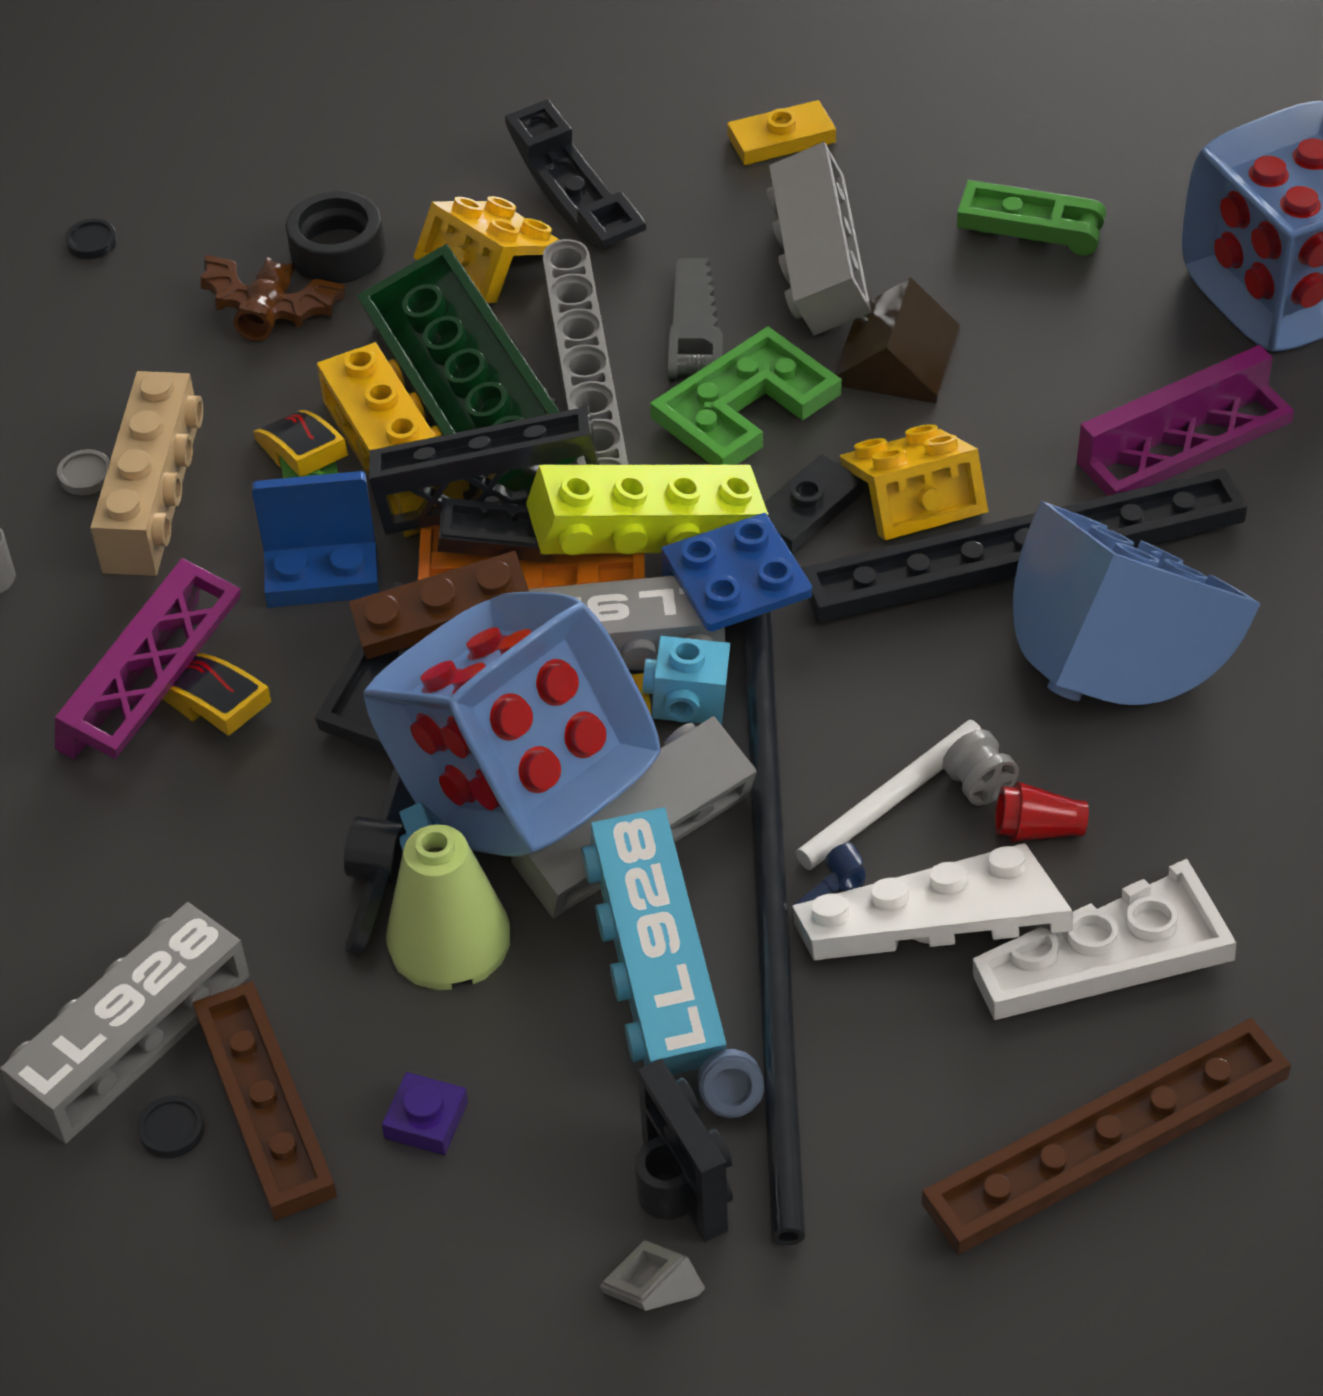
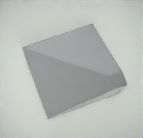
M646 1240L600 1285L603 1293L645 1311L698 1297L705 1289L687 1256Z

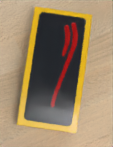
M299 410L253 431L257 443L279 467L281 466L279 458L281 456L299 477L306 476L348 456L345 439L328 422L307 410Z
M197 653L163 697L164 701L192 722L199 716H202L227 736H230L272 702L267 685L237 666L205 653Z

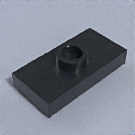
M821 454L764 502L768 517L792 554L863 494L864 480Z
M443 497L437 552L495 557L516 551L518 560L551 563L552 554H541L527 506Z

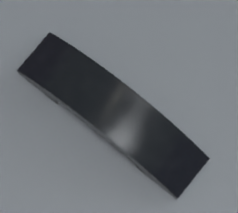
M549 99L505 116V124L535 181L554 208L579 235L595 246L604 248L646 230L645 220L622 191L612 195L572 144V128Z

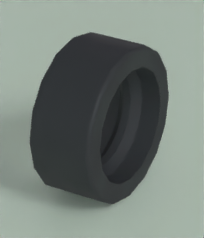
M331 191L311 196L301 201L290 211L285 224L291 260L295 263V268L303 276L310 279H321L335 283L355 280L370 273L381 262L385 252L379 209L370 199L354 192ZM336 229L354 230L361 233L350 241L334 245L317 244L310 241L325 231Z

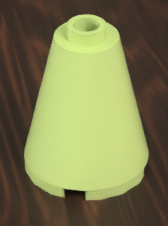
M436 824L425 826L415 831L405 843L387 925L386 942L393 963L399 973L415 985L438 991L452 990V983L463 982L472 979L473 985L485 980L502 964L510 947V922L506 910L462 833L453 827Z

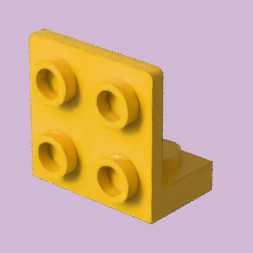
M489 196L487 201H474L466 197H455L454 201L431 202L413 258L419 260L441 246L448 244L487 303H497L513 256L543 255V251L548 245L560 239L551 234L552 228L549 225L535 219L524 218L516 213L517 207L506 199Z
M929 424L910 428L905 431L906 437L889 442L884 438L864 440L854 445L855 451L840 455L841 466L868 483L877 533L885 541L989 512L978 448L962 441L956 435H951L942 429H938L937 425Z

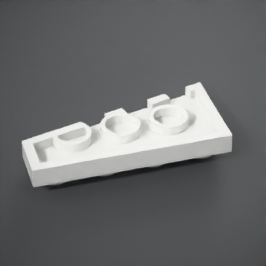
M1025 843L999 847L982 855L956 862H943L930 869L896 878H884L874 884L837 894H824L815 900L792 905L794 925L813 960L892 952L897 949L898 941L909 939L929 943L930 947L955 944L954 934L991 930L993 940L1020 937L1019 927L1049 924L1051 933L1074 931L1072 909Z
M1184 859L1169 866L1168 876L1152 884L1142 879L1122 888V898L1098 909L1090 903L1073 911L1074 931L1051 933L1050 930L1039 927L973 958V977L993 1019L998 1020L1235 961L1236 941L1188 859Z

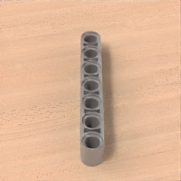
M572 239L558 240L548 245L543 251L546 300L565 411L589 407L599 465H628L589 251L579 241ZM580 456L574 460V465H586L585 457Z

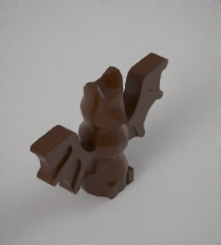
M210 255L204 257V270L206 272L200 276L201 289L209 290L215 295L216 310H222L225 307L238 309L233 320L234 328L241 336L251 341H262L268 338L277 319L290 320L295 323V326L300 328L303 322L311 316L324 314L330 317L333 305L337 301L344 300L345 286L343 284L321 279H313L302 290L286 294L285 292L290 286L291 277L295 269L294 262L282 264L273 262L272 258L267 257L263 268L258 271L256 280L250 285H245L237 276V263L235 261Z

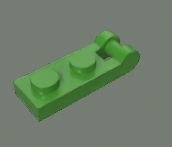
M968 180L957 212L956 228L1024 238L1031 241L1068 245L1069 249L1075 254L1087 256L1094 253L1097 249L1100 239L1099 230L1103 227L1107 212L1102 203L1093 199Z

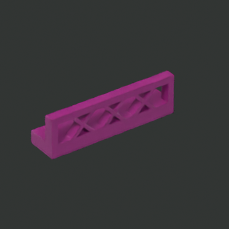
M1258 345L1081 423L1076 463L1107 496L1152 486L1292 423L1294 410L1268 385L1273 357L1261 345ZM1258 401L1269 412L1260 417L1238 413V410ZM1204 424L1228 427L1227 432L1218 436L1194 433L1195 428ZM1161 443L1184 447L1183 452L1172 457L1150 453V449ZM1117 463L1139 467L1138 472L1119 481L1107 468Z
M181 558L55 716L54 749L75 760L84 747L89 745L116 760L238 602L241 588ZM200 589L219 598L212 608L192 611L199 602ZM198 625L197 628L193 630L192 626ZM183 627L187 640L183 646L161 650L177 628ZM161 665H167L166 668L162 670ZM152 667L155 682L150 688L129 691L145 669ZM136 705L134 709L130 711L129 706ZM115 708H120L124 722L113 736L100 730L99 728Z

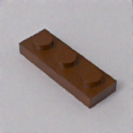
M512 551L349 601V605L366 660L417 644L440 626L477 604L506 593L529 592L516 551Z

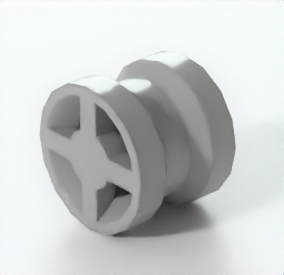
M984 729L969 732L955 741L947 750L942 767L952 780L963 783L962 792L970 803L976 806L987 805L996 801L1000 788L1002 786L1012 787L1019 775V767L1010 755L998 752V741L990 731Z

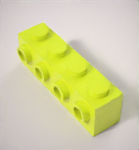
M539 465L526 502L541 554L661 553V547L764 512L768 515L751 465Z

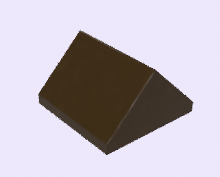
M910 277L870 300L871 313L854 319L835 371V375L842 379L841 387L937 404L960 333V324Z

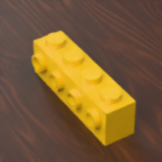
M376 342L317 362L323 402L368 477L370 450L443 436L436 425L429 427L419 396L416 392L408 394L398 363L395 359L387 361ZM465 480L450 482L442 494L449 498L464 499L463 492L469 490V482ZM410 491L388 495L394 515L416 511L425 500ZM421 528L403 531L402 533L406 538L420 533Z

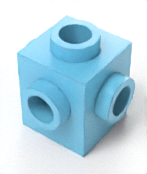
M660 636L657 659L646 658L642 693L653 694L652 718L677 722L703 723L712 716H715L722 725L730 643Z

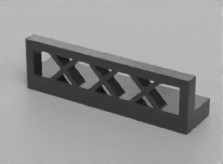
M589 407L370 450L369 481L385 535L440 524L443 497L449 498L442 493L450 482L465 480L479 487V490L471 500L527 506L526 502L540 464L558 465L561 460L584 456L586 465H599ZM521 469L534 476L527 488L511 491L497 483L505 471ZM410 491L425 499L416 511L394 515L388 495Z

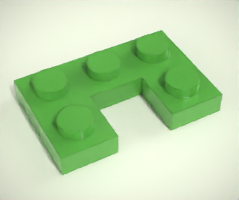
M767 326L650 402V414L652 420L711 465H737L763 448V431L740 415L738 411L764 394H767L803 421L841 395L842 379Z

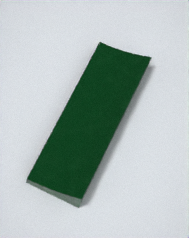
M448 244L441 246L356 295L375 331L392 358L398 363L405 379L412 390L419 396L424 409L434 425L440 429L442 435L560 412ZM579 457L561 460L558 465H568ZM521 469L505 471L497 483L511 491L527 488L534 476ZM473 485L474 489L477 492L479 490V487Z

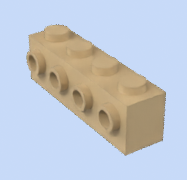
M136 372L90 527L102 574L157 576L164 548L170 542L171 523L175 508L179 506L181 501L182 482L185 471L192 461L193 442L197 428L201 427L203 420V401L201 396L194 395L190 373Z

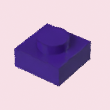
M405 1072L382 1122L384 1139L445 1155L468 1104L467 1089Z

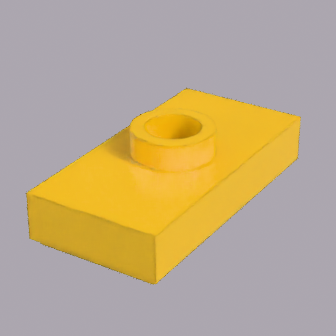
M816 100L727 122V136L743 164L748 165L801 152L822 142H825L826 145L836 143V127L820 101Z

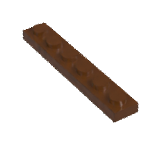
M1251 1017L923 1189L921 1204L955 1252L960 1255L1287 1080L1291 1064Z

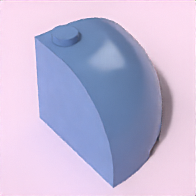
M1041 501L1027 532L1017 566L1013 592V620L1021 651L1026 659L1050 680L1047 687L1051 691L1074 701H1080L1082 695L1085 694L1117 704L1144 705L1157 703L1179 696L1198 686L1223 666L1236 651L1260 606L1259 602L1214 575H1208L1207 577L1203 573L1184 565L1183 559L1142 540L1138 547L1134 548L1133 541L1107 529V525Z

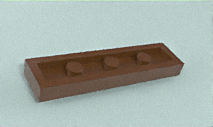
M254 981L192 1002L197 1020L274 1221L337 1198L335 1183Z

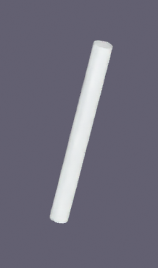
M968 720L797 849L796 857L804 868L812 870L825 860L827 854L833 848L850 841L943 770V758L953 743L969 732L980 730L981 727L975 721Z

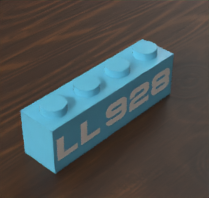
M662 807L591 822L590 845L581 847L582 860L588 883L599 882L604 903L595 905L602 941L614 940L619 960L617 963L610 964V973L616 999L618 1002L629 1001L634 1021L624 1025L632 1062L643 1060L644 1066L662 1058L672 1075L700 1069L701 1065L710 1055L719 1050L726 1049L727 1044L666 809Z

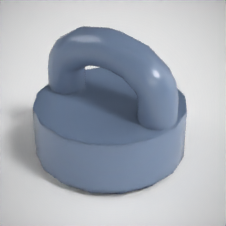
M737 1049L719 1050L710 1055L701 1065L697 1076L698 1090L705 1106L714 1114L726 1118L741 1117L751 1112L761 1101L764 1092L763 1075L755 1059L746 1052Z

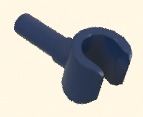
M848 842L833 848L825 858V864L831 874L823 878L821 883L793 905L815 900L821 895L835 893L839 889L848 891L862 887L866 880V871L863 867V858L855 845Z

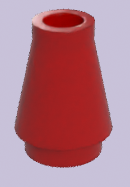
M1017 782L1014 787L1002 786L996 802L995 830L998 835L1009 836L1011 842L1065 836L1084 837L1088 825L1087 801L1074 800L1021 782Z

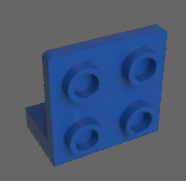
M357 471L254 481L252 483V496L264 550V594L267 608L356 600L379 592L377 543L367 479L364 472Z
M766 512L661 547L662 577L674 576L705 629L710 632L794 604L812 596V584Z

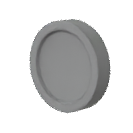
M92 449L79 450L67 455L61 460L57 468V476L61 487L73 495H90L101 491L110 459L104 453Z

